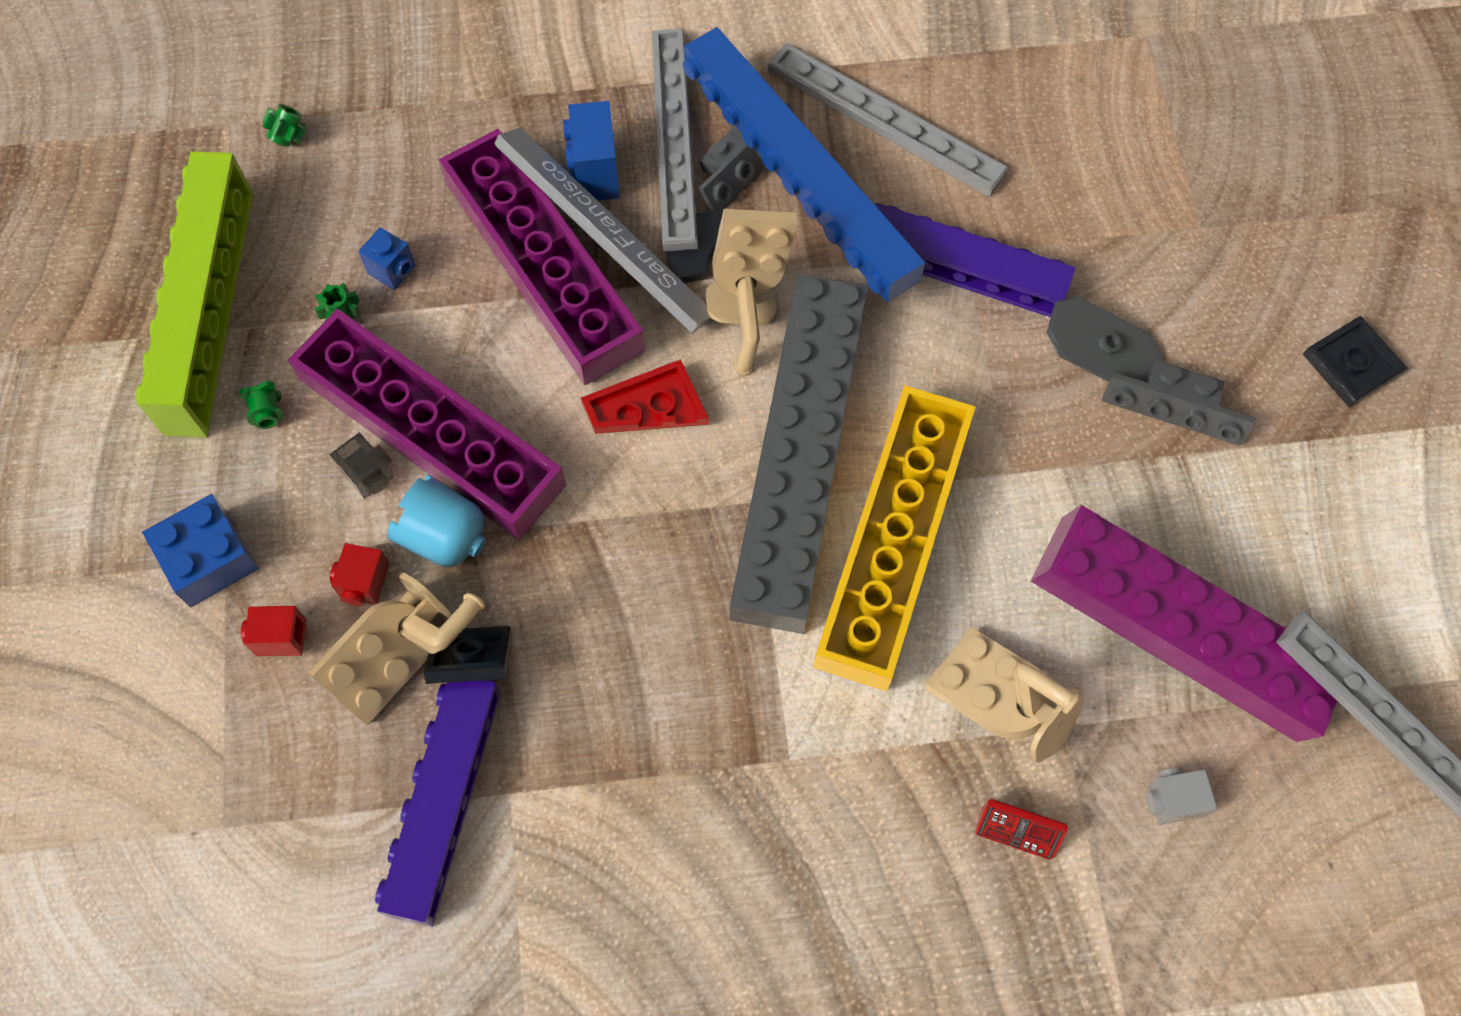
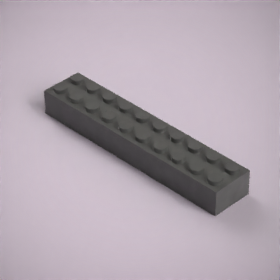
M797 274L730 602V621L799 634L805 633L868 286Z

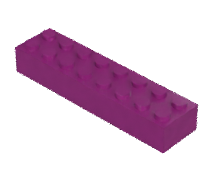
M498 128L438 159L445 183L582 383L587 385L645 352L643 329L545 192L496 147L494 143L498 135L502 134Z
M336 309L288 359L293 371L302 383L427 474L474 502L481 508L486 517L518 540L524 536L566 487L561 466L339 309Z
M1083 505L1078 506L1061 518L1030 582L1292 740L1299 742L1324 736L1338 701L1276 643L1286 628Z

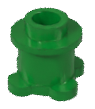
M264 381L259 385L244 387L239 390L240 398L246 400V406L249 409L246 415L248 423L259 429L272 428L284 417L283 408L278 406L277 403L282 399L280 391L275 390L274 382Z

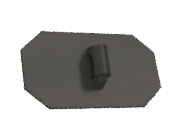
M1079 296L1055 303L1046 333L1058 356L1108 382L1113 372L1146 382L1153 360L1164 361V356L1150 333Z

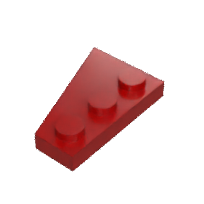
M681 359L580 398L595 434L709 425V417Z

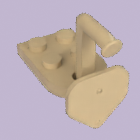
M723 209L712 260L715 282L706 290V305L708 314L715 321L727 324H740L742 346L739 356L736 357L733 364L735 371L740 375H748L754 369V360L760 341L758 325L768 324L776 316L775 293L771 288L781 281L785 273L798 226L797 212Z
M402 573L399 578L407 592L398 601H384L369 608L316 663L308 674L367 726L424 664L428 652L434 654L446 649L476 614L484 610L485 603L481 598L472 593H466L463 597V603L452 614L420 582ZM435 615L444 622L440 628L429 623Z
M972 627L925 683L926 690L996 736L1007 739H1021L1034 735L1035 737L1031 744L1032 759L1037 763L1056 754L1064 747L1084 704L1083 690L1078 687H1074L1071 690L1043 673L1033 664ZM1054 702L1058 704L1055 709L1053 708Z

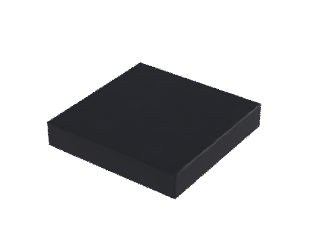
M1361 315L1308 347L1302 354L1349 408L1401 376L1408 369Z
M511 626L464 628L446 649L434 654L428 652L423 672L425 684L506 679L512 643Z

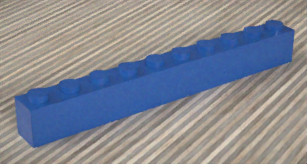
M716 27L685 44L683 67L687 76L691 80L695 79L701 85L706 98L719 106L725 120L730 125L734 124L747 146L756 149L761 155L766 168L771 172L774 171L782 180L785 190L790 195H795L802 203L807 216L810 219L817 220L823 227L827 239L832 244L836 243L844 252L849 265L854 269L858 268L866 277L869 288L875 294L879 293L888 303L921 282L925 261L723 32Z

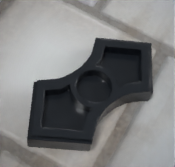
M725 208L696 214L698 249L666 251L670 270L684 283L708 279L707 267L714 255L723 209Z

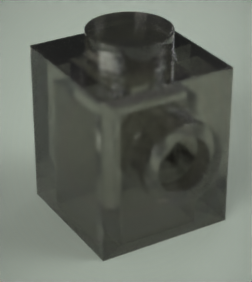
M360 432L329 454L339 471L364 500L371 494L381 492L394 477L388 467L392 460L379 444L372 447Z

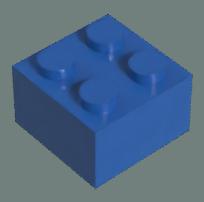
M610 101L569 104V119H563L569 174L597 201L619 199Z
M213 494L202 498L142 532L174 593L190 608L259 569L229 514Z

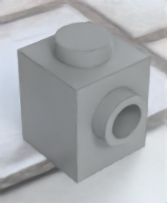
M1182 767L1163 770L1158 773L1159 778L1148 785L1149 791L1146 793L1147 805L1151 814L1156 815L1159 825L1205 817L1217 810L1205 769L1183 773Z

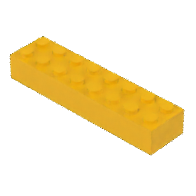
M904 385L815 654L813 668L887 692L893 678L976 406Z

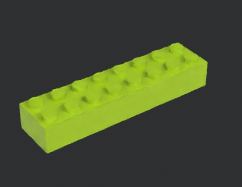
M190 151L188 165L184 166L182 172L184 184L182 194L178 195L176 200L177 218L175 225H172L170 228L171 246L169 256H165L163 261L165 275L162 287L158 288L156 294L158 308L155 319H152L150 323L151 341L149 350L143 355L144 374L142 384H139L136 389V402L164 436L207 438L253 191L233 153Z

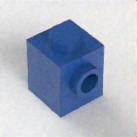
M379 227L358 251L367 274L394 291L416 266L408 243L382 227Z

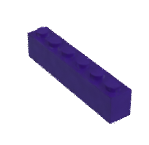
M875 203L880 212L925 261L924 276L1050 318L1055 303L1065 300L1076 267L1067 265L1061 260L1048 259L1033 254L1027 249L1015 248L999 243L993 238H984L966 232L960 227H950L935 222L926 216H917L902 211L892 205Z
M487 680L442 683L439 687L436 697V706H439L435 721L429 722L424 737L427 749L423 760L418 759L413 771L412 781L416 785L412 798L405 800L401 810L400 822L404 824L399 839L394 838L388 852V862L391 863L387 879L380 881L375 895V903L379 904L377 912L384 916L429 927L434 926L500 699L501 691L496 682Z

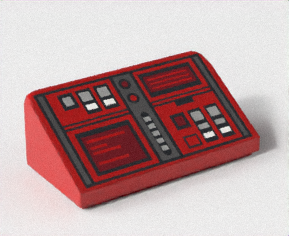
M991 798L981 808L975 832L980 837L1051 860L1056 855L1068 826L1066 823Z

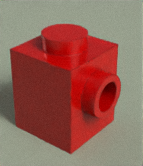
M344 543L339 562L335 561L331 567L329 577L331 586L341 598L340 600L346 604L360 607L365 602L376 605L388 570L389 561L382 550Z
M249 606L247 620H244L241 625V639L243 644L256 656H302L307 619L296 606Z

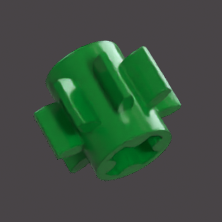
M279 104L276 111L268 108L262 121V127L268 129L266 137L284 147H290L292 140L301 143L306 132V124L301 122L303 115L288 105Z
M342 283L340 286L326 284V287L320 294H315L319 304L315 311L319 319L326 318L327 320L336 309H339L351 319L354 316H360L356 306L360 302L356 291L349 292L345 283Z

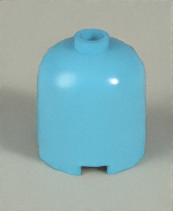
M429 474L426 475L425 480L418 478L409 488L399 503V507L405 510L398 524L393 521L390 522L387 533L389 540L442 567L457 566L463 563L469 555L475 558L486 542V538L482 536L485 519L481 508Z

